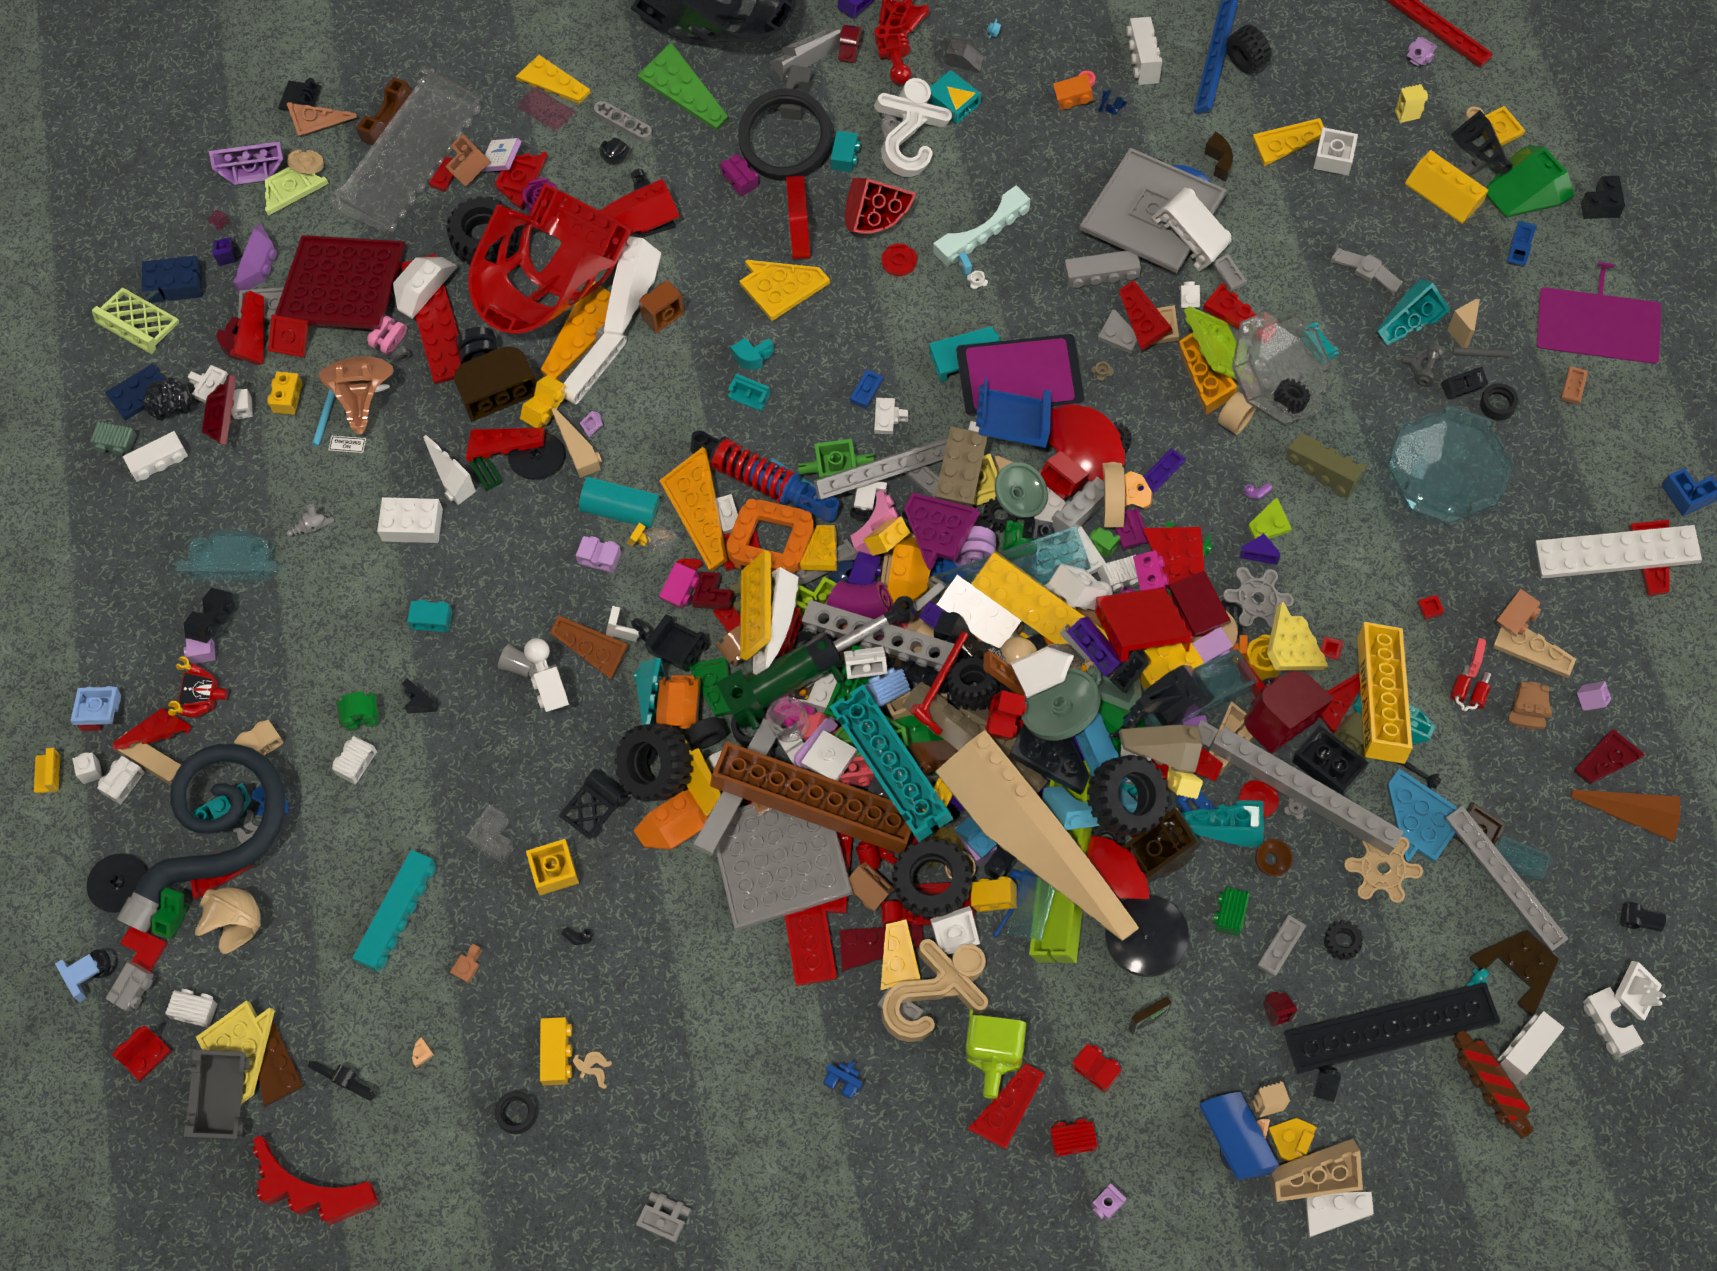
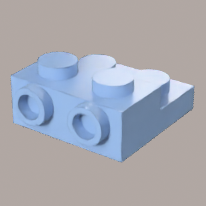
M112 686L78 688L71 716L72 724H112L114 713L118 712L121 700L118 688Z

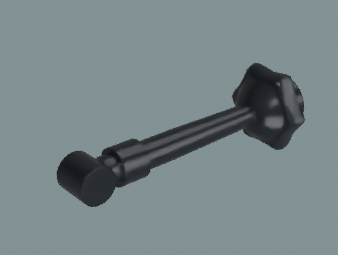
M1407 761L1405 764L1397 763L1426 779L1429 789H1436L1442 781L1438 773L1429 776Z

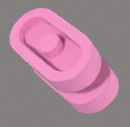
M385 316L381 328L374 329V331L369 333L367 337L368 345L374 349L380 348L382 353L391 355L405 336L407 325L401 322L395 324L393 318Z

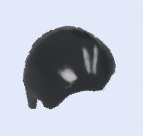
M614 137L609 142H602L599 153L605 162L619 164L626 158L630 147L624 141Z

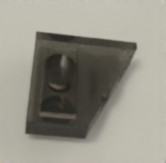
M967 638L962 646L972 658L980 656L981 659H984V653L992 651L1002 660H1006L1001 650L989 643Z

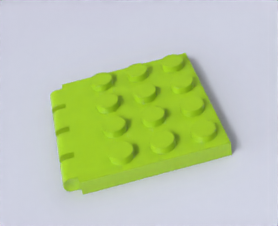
M1191 306L1184 309L1186 322L1192 327L1193 337L1200 345L1199 350L1212 369L1245 384H1252L1253 376L1228 323Z

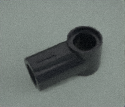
M1625 903L1623 905L1622 926L1631 929L1641 927L1659 932L1664 930L1666 924L1665 913L1644 909L1642 905L1637 903Z

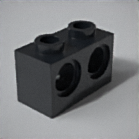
M1482 366L1447 378L1441 382L1448 400L1483 388L1489 384Z

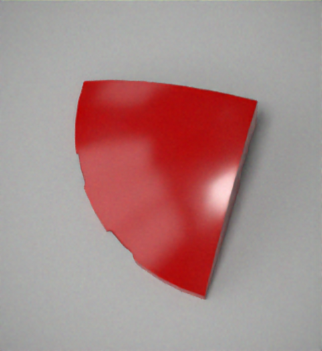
M1091 836L1086 857L1116 897L1150 899L1145 873L1141 872L1136 857L1128 849L1118 845L1114 840L1101 836Z

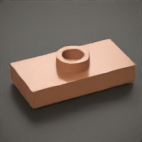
M1572 366L1569 367L1560 400L1576 405L1580 404L1588 371Z

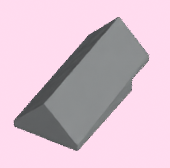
M825 29L783 47L784 55L769 62L783 81L786 79V73L790 72L791 65L808 67L840 48V29Z

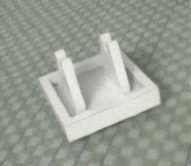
M1631 961L1614 997L1638 1020L1645 1021L1651 1007L1662 1005L1659 999L1665 998L1666 995L1659 991L1662 985L1639 962Z

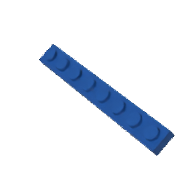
M1223 0L1220 2L1194 107V112L1198 115L1212 109L1226 52V39L1230 36L1238 0Z

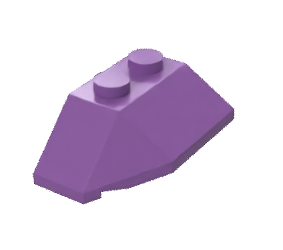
M280 142L209 151L212 169L234 185L265 181V179L274 175L283 161Z
M259 223L253 229L241 258L237 276L233 282L238 292L239 290H248L263 282L266 275L270 274L271 263L277 256V251L272 241Z

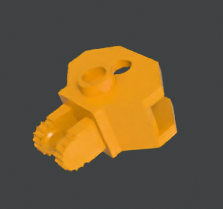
M1132 471L1124 475L1125 508L1134 505L1145 510L1150 507L1153 493L1144 477ZM1140 486H1144L1142 491L1138 490Z

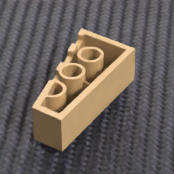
M1354 1139L1278 1166L1270 1175L1271 1191L1276 1201L1363 1190L1360 1149Z

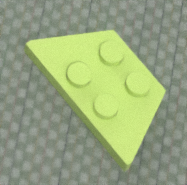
M290 167L265 179V210L267 215L269 216L329 184L325 177L321 178L315 175V173H299Z

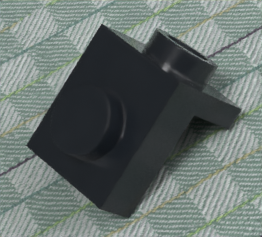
M1330 1066L1319 1068L1313 1097L1335 1102L1341 1080L1340 1072H1337L1336 1068Z

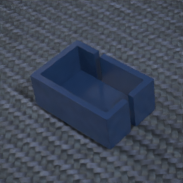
M196 255L142 262V293L149 303L164 302V297L159 289H162L168 301L202 297V266Z

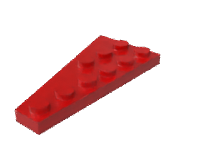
M1201 527L1143 528L1142 532L1149 543L1150 550H1156L1159 556H1163L1165 567H1162L1163 573L1167 574L1169 585L1205 571ZM1172 595V599H1173V601H1174V604L1177 606V608H1178V610H1179V612H1180V617H1181V619H1184V621H1185V626H1186L1187 630H1188V631H1191L1190 628H1189V626H1188V624H1187V622H1186V620H1185V618L1183 617V615H1182V613H1181V611H1180V609H1179V607H1178V605H1177V603H1176V601H1175L1173 595ZM1209 631V632H1206V633H1204V634H1201V635H1199V636H1205V635L1209 634L1210 631Z

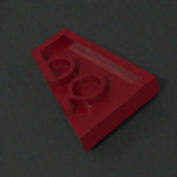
M1612 729L1574 772L1588 784H1592L1642 759L1645 754L1616 730Z

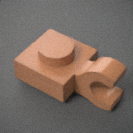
M472 944L467 957L460 955L450 973L469 983L480 967L476 963L482 952L480 947Z

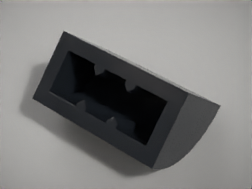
M1134 650L1128 657V661H1125L1109 680L1125 693L1151 663V659L1144 650Z

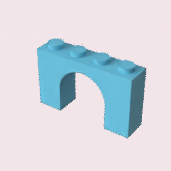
M1062 786L1044 788L1042 801L1066 830L1100 826L1097 823V817L1093 818L1091 814L1093 810L1091 806H1088V803L1076 800ZM1120 786L1118 788L1119 801L1122 807L1132 814L1138 802Z

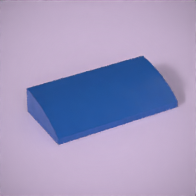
M1241 1091L1221 1095L1200 1103L1199 1107L1236 1180L1271 1175L1279 1164Z

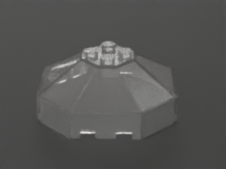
M1263 312L1240 322L1232 369L1246 402L1284 427L1323 410L1324 402L1321 401V398L1327 391L1328 380L1325 379L1326 372L1330 371L1331 363L1317 330L1313 327L1306 328L1303 326V321L1295 315L1279 322L1274 314ZM1287 378L1290 381L1292 379H1295V382L1300 381V385L1304 384L1306 386L1305 389H1309V394H1311L1309 402L1303 411H1300L1298 414L1296 412L1292 414L1291 411L1288 413L1287 407L1273 399V394L1278 385Z

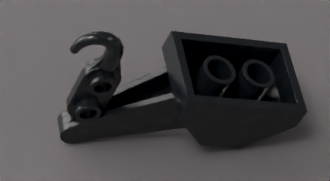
M1181 665L1165 674L1143 692L1142 697L1129 709L1131 712L1123 717V725L1116 732L1110 733L1109 738L1115 739L1120 737V729L1135 727L1140 723L1139 719L1146 715L1147 712L1154 713L1162 726H1169L1210 704L1214 697L1192 666Z

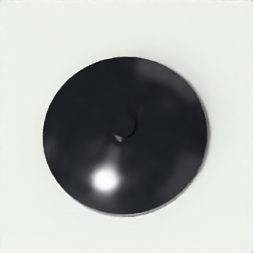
M1149 895L1150 899L1128 898L1121 902L1139 927L1137 931L1125 940L1121 941L1105 929V942L1112 959L1125 971L1142 977L1159 976L1175 968L1182 960L1189 941L1188 926L1181 912L1169 901L1154 895Z

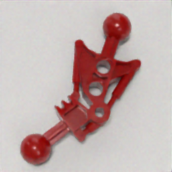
M882 0L878 22L880 25L874 30L879 57H887L888 60L892 61L893 66L890 69L889 77L896 85H904L911 78V70L908 65L902 62L901 58L910 52L907 34L912 32L920 21L930 13L928 5L916 6L912 4L913 0H902V2Z

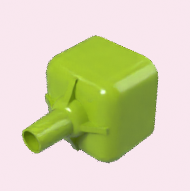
M970 1009L965 1047L966 1061L970 1066L979 1068L984 1073L983 1097L997 1099L1001 1075L1006 1072L1017 1071L1022 1065L1026 1023L1014 1019L973 1015L974 1010Z

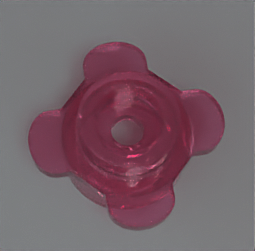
M213 210L212 216L208 217V222L220 231L223 229V225L228 222L225 213Z

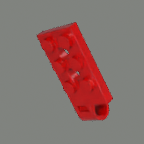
M951 883L914 884V887L921 894L934 896L944 892ZM969 891V898L967 902L962 903V908L970 906L974 918V908L971 906V891ZM886 901L881 904L883 926L904 919L907 920L908 925H932L931 921L924 920L923 916L919 915V917L912 915V912L910 910L907 911L899 901Z

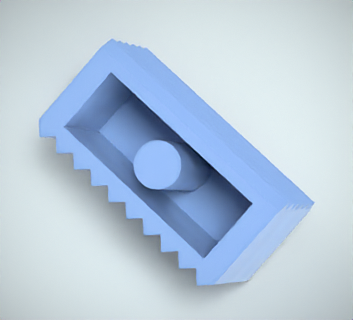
M893 667L887 669V674L881 677L876 675L868 679L869 683H866L864 686L878 707L911 690L903 673L904 670H895Z

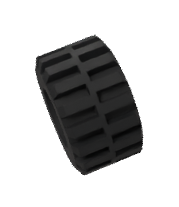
M1250 24L1244 25L1226 39V50L1230 59L1244 73H1254L1268 63L1272 57V51L1267 38L1257 27H1253Z
M967 656L968 659L961 658L959 663L955 662L953 668H950L947 677L951 700L958 707L962 706V709L965 710L971 708V711H975L976 708L982 710L984 706L989 707L992 696L999 692V681L984 670V659H981L980 656H976V658ZM970 681L982 682L975 686L966 685Z

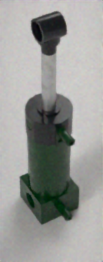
M908 596L899 597L894 605L891 606L892 610L834 642L823 631L803 642L800 646L774 659L767 669L757 675L752 671L744 676L742 671L738 670L716 682L741 729L750 725L753 730H757L760 727L757 721L766 716L763 711L764 708L820 677H825L832 673L836 682L842 683L844 678L838 668L842 667L843 664L839 658V652L897 620L898 622L912 621L917 613L913 600ZM904 607H909L907 611H901Z

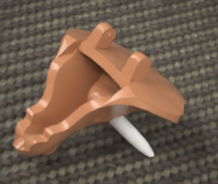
M358 356L330 364L320 371L319 378L324 385L332 390L336 398L343 405L350 427L359 435L367 427L369 406L374 392H380L390 387L387 384L381 383L391 376L394 370L393 366L383 359L371 356Z

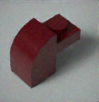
M843 25L839 40L838 60L856 62L863 27Z
M232 316L230 322L226 324L225 331L218 329L217 341L225 355L242 361V359L230 355L231 349L235 345L233 339L234 335H237V323L240 320Z

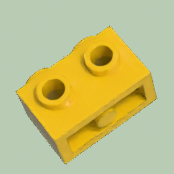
M276 371L275 378L272 379V391L268 395L267 403L273 413L295 415L302 388V380L298 373Z

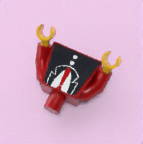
M179 657L178 660L184 662V666L176 664V668L178 670L187 669V672L183 674L178 702L171 701L168 704L169 707L175 708V710L169 709V715L174 716L179 713L182 716L197 718L209 710H214L216 700H227L228 690L226 688H219V684L212 674L193 663L189 664V660L186 657Z

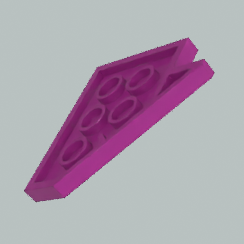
M912 492L904 509L928 570L932 569L938 557L956 560L980 512L976 508Z

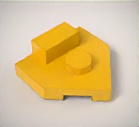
M1295 1118L1269 1127L1268 1131L1277 1148L1279 1157L1287 1162H1291L1307 1154L1317 1127Z

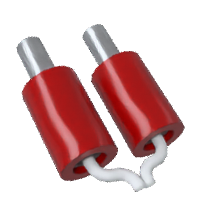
M1465 665L1463 673L1457 676L1450 694V698L1462 707L1461 710L1467 711L1468 709L1484 708L1491 686L1488 684L1491 676L1489 672H1484L1482 681L1476 683L1469 702L1470 706L1464 707L1461 702L1465 701L1472 681L1468 676L1470 666Z

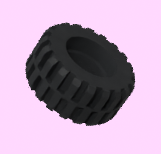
M477 196L476 199L469 198L467 202H461L458 204V208H454L451 212L452 216L448 217V224L446 225L447 235L454 254L461 261H467V264H471L481 240L467 236L468 233L478 225L488 224L497 204L509 208L501 200H493V197L488 196L486 198ZM517 227L514 228L511 234L506 258L511 255L510 250L514 251L515 243L518 242ZM503 236L489 247L485 260L493 263L497 262L499 246Z
M660 723L638 725L626 732L625 737H622L619 742L621 745L616 749L617 758H615V764H617V770L615 771L616 775L620 777L619 782L621 786L626 787L624 790L629 795L632 794V797L637 800L649 802L673 798L678 792L683 791L685 788L684 784L689 782V773H692L693 768L691 766L693 758L689 753L691 749L689 744L685 743L686 738L683 734H679L676 728L668 724ZM651 746L657 750L661 762L660 771L656 779L652 777L647 766V755Z
M1127 755L1106 760L1101 763L1100 767L1094 770L1093 774L1095 776H1091L1089 780L1091 787L1087 788V795H1090V800L1087 801L1088 806L1092 807L1093 811H1091L1093 818L1097 817V823L1101 827L1106 826V831L1120 836L1146 833L1151 828H1155L1160 823L1159 820L1164 818L1166 814L1164 809H1168L1169 804L1167 802L1169 790H1166L1165 785H1168L1166 779L1162 778V771L1159 768H1155V763L1151 760L1147 761L1143 756ZM1124 777L1134 784L1138 793L1137 807L1132 814L1122 807L1118 797L1119 784Z
M929 837V841L921 840L919 842L917 840L918 844L913 846L910 843L906 846L907 850L900 852L898 855L899 860L895 861L893 866L894 872H892L893 886L897 898L907 911L910 910L912 915L919 917V915L923 916L924 920H930V917H941L952 913L954 910L961 909L963 907L962 903L967 902L969 891L972 889L970 865L962 850L959 851L958 847L953 843L948 844L945 839L941 838L940 841H936L935 837ZM931 862L944 864L949 868L952 875L950 886L941 894L934 896L919 893L913 884V876L917 869Z

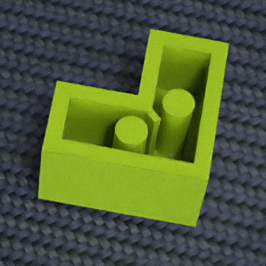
M823 577L814 592L798 584L795 607L801 608L802 615L804 616L809 600L826 604L832 589L837 583ZM823 618L820 623L824 624L827 618Z

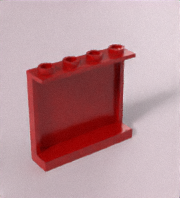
M1164 587L1096 597L1095 614L1120 662L1128 661L1129 651L1182 643L1185 651H1189L1190 643H1192V633L1187 630L1184 619H1181L1178 608L1173 605L1171 596L1167 594Z

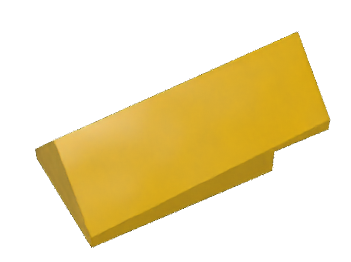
M699 748L693 751L691 749L689 753L693 758V761H691L693 768L692 773H689L690 779L686 786L704 815L708 816L711 814L722 793L719 789L710 787L712 772Z

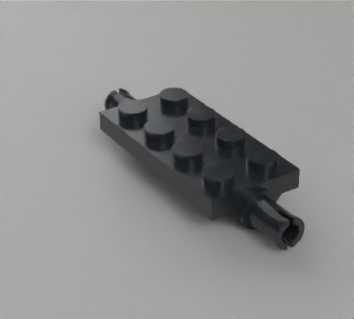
M896 642L893 646L898 647L902 645V643ZM885 655L887 669L893 667L895 670L902 669L906 679L918 684L922 681L931 688L939 673L934 669L935 667L928 665L927 667H922L912 660L903 661L898 659L896 655ZM948 674L938 690L940 693H949Z

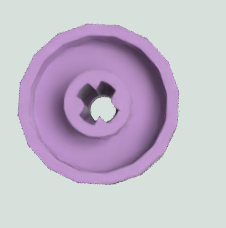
M973 526L954 561L956 566L968 571H980L996 549L995 533L985 527Z

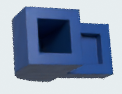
M1518 220L1510 243L1507 262L1526 265L1537 224Z

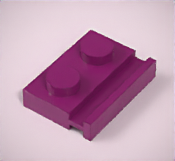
M1138 507L1134 510H1125L1124 527H1114L1116 534L1121 537L1120 545L1122 550L1138 547L1145 543L1149 544L1142 532L1145 526Z

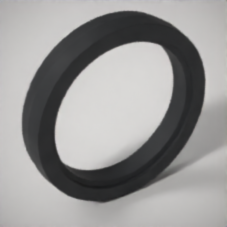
M784 88L766 92L757 97L746 108L740 120L738 140L744 158L753 170L772 180L786 181V177L802 175L805 177L809 175L825 160L831 145V124L824 108L814 97L800 90ZM781 103L797 104L808 109L818 120L821 131L820 140L815 151L803 162L788 167L773 166L762 161L750 146V131L755 119L767 108Z

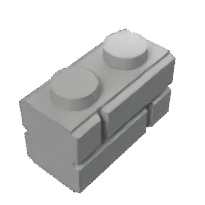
M126 962L106 999L123 1010L133 1011L141 1004V996L144 991L151 987L153 982L151 979L154 974L137 963Z

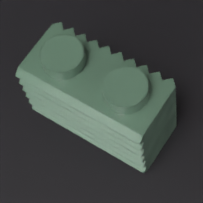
M97 422L90 443L98 452L110 451L115 455L122 456L132 451L137 435L131 427Z

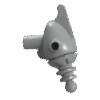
M882 113L881 128L884 139H886L887 135L901 122L897 121L894 116Z
M314 504L307 505L308 513H304L302 519L299 520V524L291 527L292 530H288L286 534L292 536L293 533L295 535L297 533L301 534V532L312 533L334 522L333 517L326 518L323 514H317Z

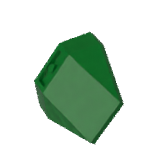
M1528 145L1516 152L1509 160L1513 164L1511 171L1505 175L1499 172L1486 187L1488 189L1487 197L1505 217L1559 206L1575 196L1567 170L1546 147Z

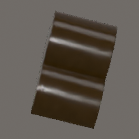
M1178 808L1168 812L1163 819L1159 820L1160 823L1155 828H1151L1146 833L1138 834L1122 846L1138 860L1137 864L1141 872L1145 873L1148 884L1157 878L1168 876L1185 866L1193 858L1192 853L1200 846L1198 838Z

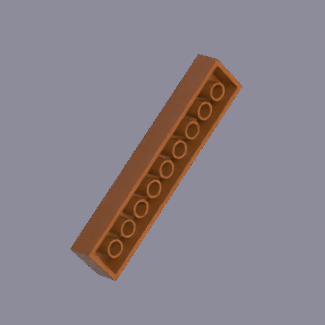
M725 742L711 777L710 787L898 854L905 850L911 833V829L891 800L729 742Z

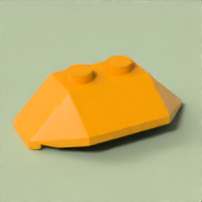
M905 537L894 546L888 580V591L893 604L901 596H908L915 601L928 589L927 584L931 570H928L916 538Z

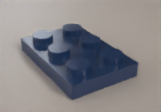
M151 364L105 393L126 421L144 410L143 400L147 386L154 381L160 382L165 379L155 365Z

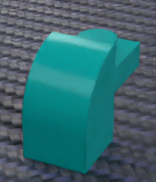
M745 337L730 347L734 360L741 367L748 370L762 368L763 359H768L774 353L773 342L769 338L753 347Z

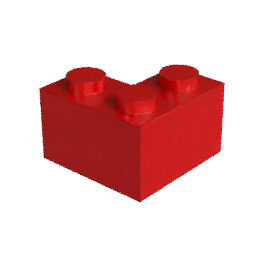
M1004 690L992 696L985 727L986 732L991 737L1005 741L1015 737L1017 732L1016 719L1025 713L1027 703L1024 702L1025 696Z

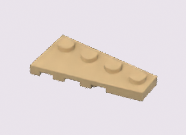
M1501 627L1492 647L1567 679L1576 661L1567 652L1555 644L1551 645L1544 640L1545 638L1539 633L1537 635L1528 628L1523 635L1519 633L1515 637Z

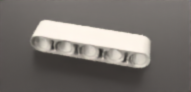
M604 333L563 383L566 385L564 399L574 405L579 403L624 347L627 341L625 335Z

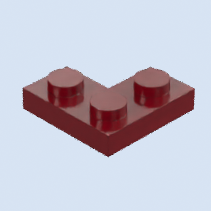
M701 571L700 582L692 598V606L695 608L729 610L734 597L733 590L718 589L721 579L720 573Z

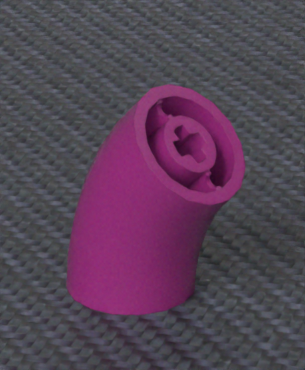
M839 581L832 589L826 605L871 619H876L892 610L891 606L894 605L889 591L881 581L865 585Z

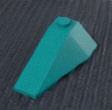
M661 658L640 663L639 670H635L634 673L642 725L655 723L659 679L665 676Z
M1241 800L1236 801V805L1225 807L1222 804L1218 805L1216 809L1207 810L1203 808L1181 813L1196 835L1242 847H1259L1263 843V801Z

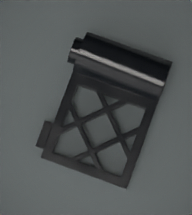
M594 769L585 779L584 785L559 814V817L589 840L592 837L596 839L603 831L600 827L612 812L619 806L623 807L626 804L628 793L599 770ZM586 791L591 795V803L581 804L580 798ZM605 805L608 809L603 815L596 816L595 806ZM592 806L593 816L582 818L581 808ZM571 809H578L579 819L570 820L566 815ZM593 820L594 827L587 833L583 830V822Z

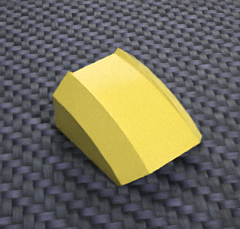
M991 454L983 456L973 503L976 506L989 502L991 498L995 500L996 497L995 480L998 473Z

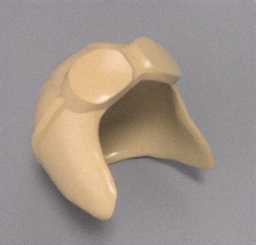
M232 887L207 890L200 902V906L203 907V913L196 927L195 935L200 936L223 926V933L219 942L221 953L227 954L253 938L261 926L260 910L253 896L245 890Z

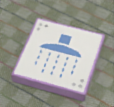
M520 139L491 140L485 153L490 162L481 171L509 170L520 147Z

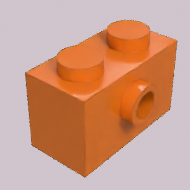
M1087 74L1053 83L1060 110L1094 101Z

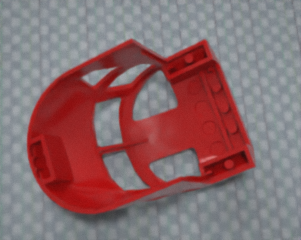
M544 183L530 215L497 204L470 264L468 287L472 304L479 316L488 325L505 333H526L543 327L605 282L615 267L632 228ZM525 224L521 235L519 251L506 260L507 247L514 228ZM533 228H537L561 240L558 250L541 272L534 268L530 258L529 241ZM503 236L499 246L497 262L493 263L485 260L489 247ZM519 264L529 279L541 287L529 297H526L516 289L507 277V274ZM607 269L603 277L592 285L598 272ZM586 282L585 286L581 291H576V289H578L583 283ZM547 293L559 296L556 305L552 307L536 301Z

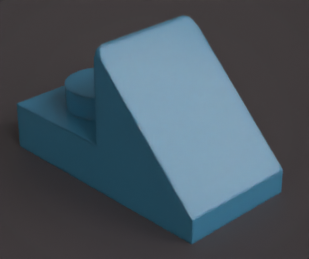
M970 817L954 829V832L981 859L985 858L997 847V843L989 839Z

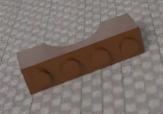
M395 77L391 79L384 89V100L379 112L373 117L365 115L356 127L362 142L375 147L379 144L413 97L408 82Z

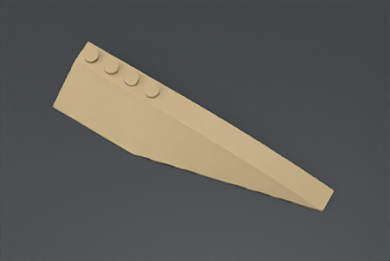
M986 730L970 740L936 770L935 773L989 839L998 843L1006 852L1008 851L1020 863L1029 867L1033 873L1059 893L1064 894L1068 900L1082 908L1090 917L1095 918L1121 941L1139 929L1090 860Z

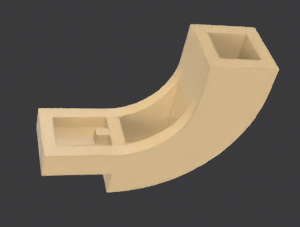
M1103 463L1104 527H1124V467H1122V463Z

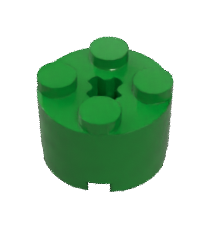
M353 692L341 696L342 700L340 701L337 699L339 724L346 727L347 731L357 730L358 726L366 725V727L378 725L379 712L376 694L369 692V696L364 695V692Z

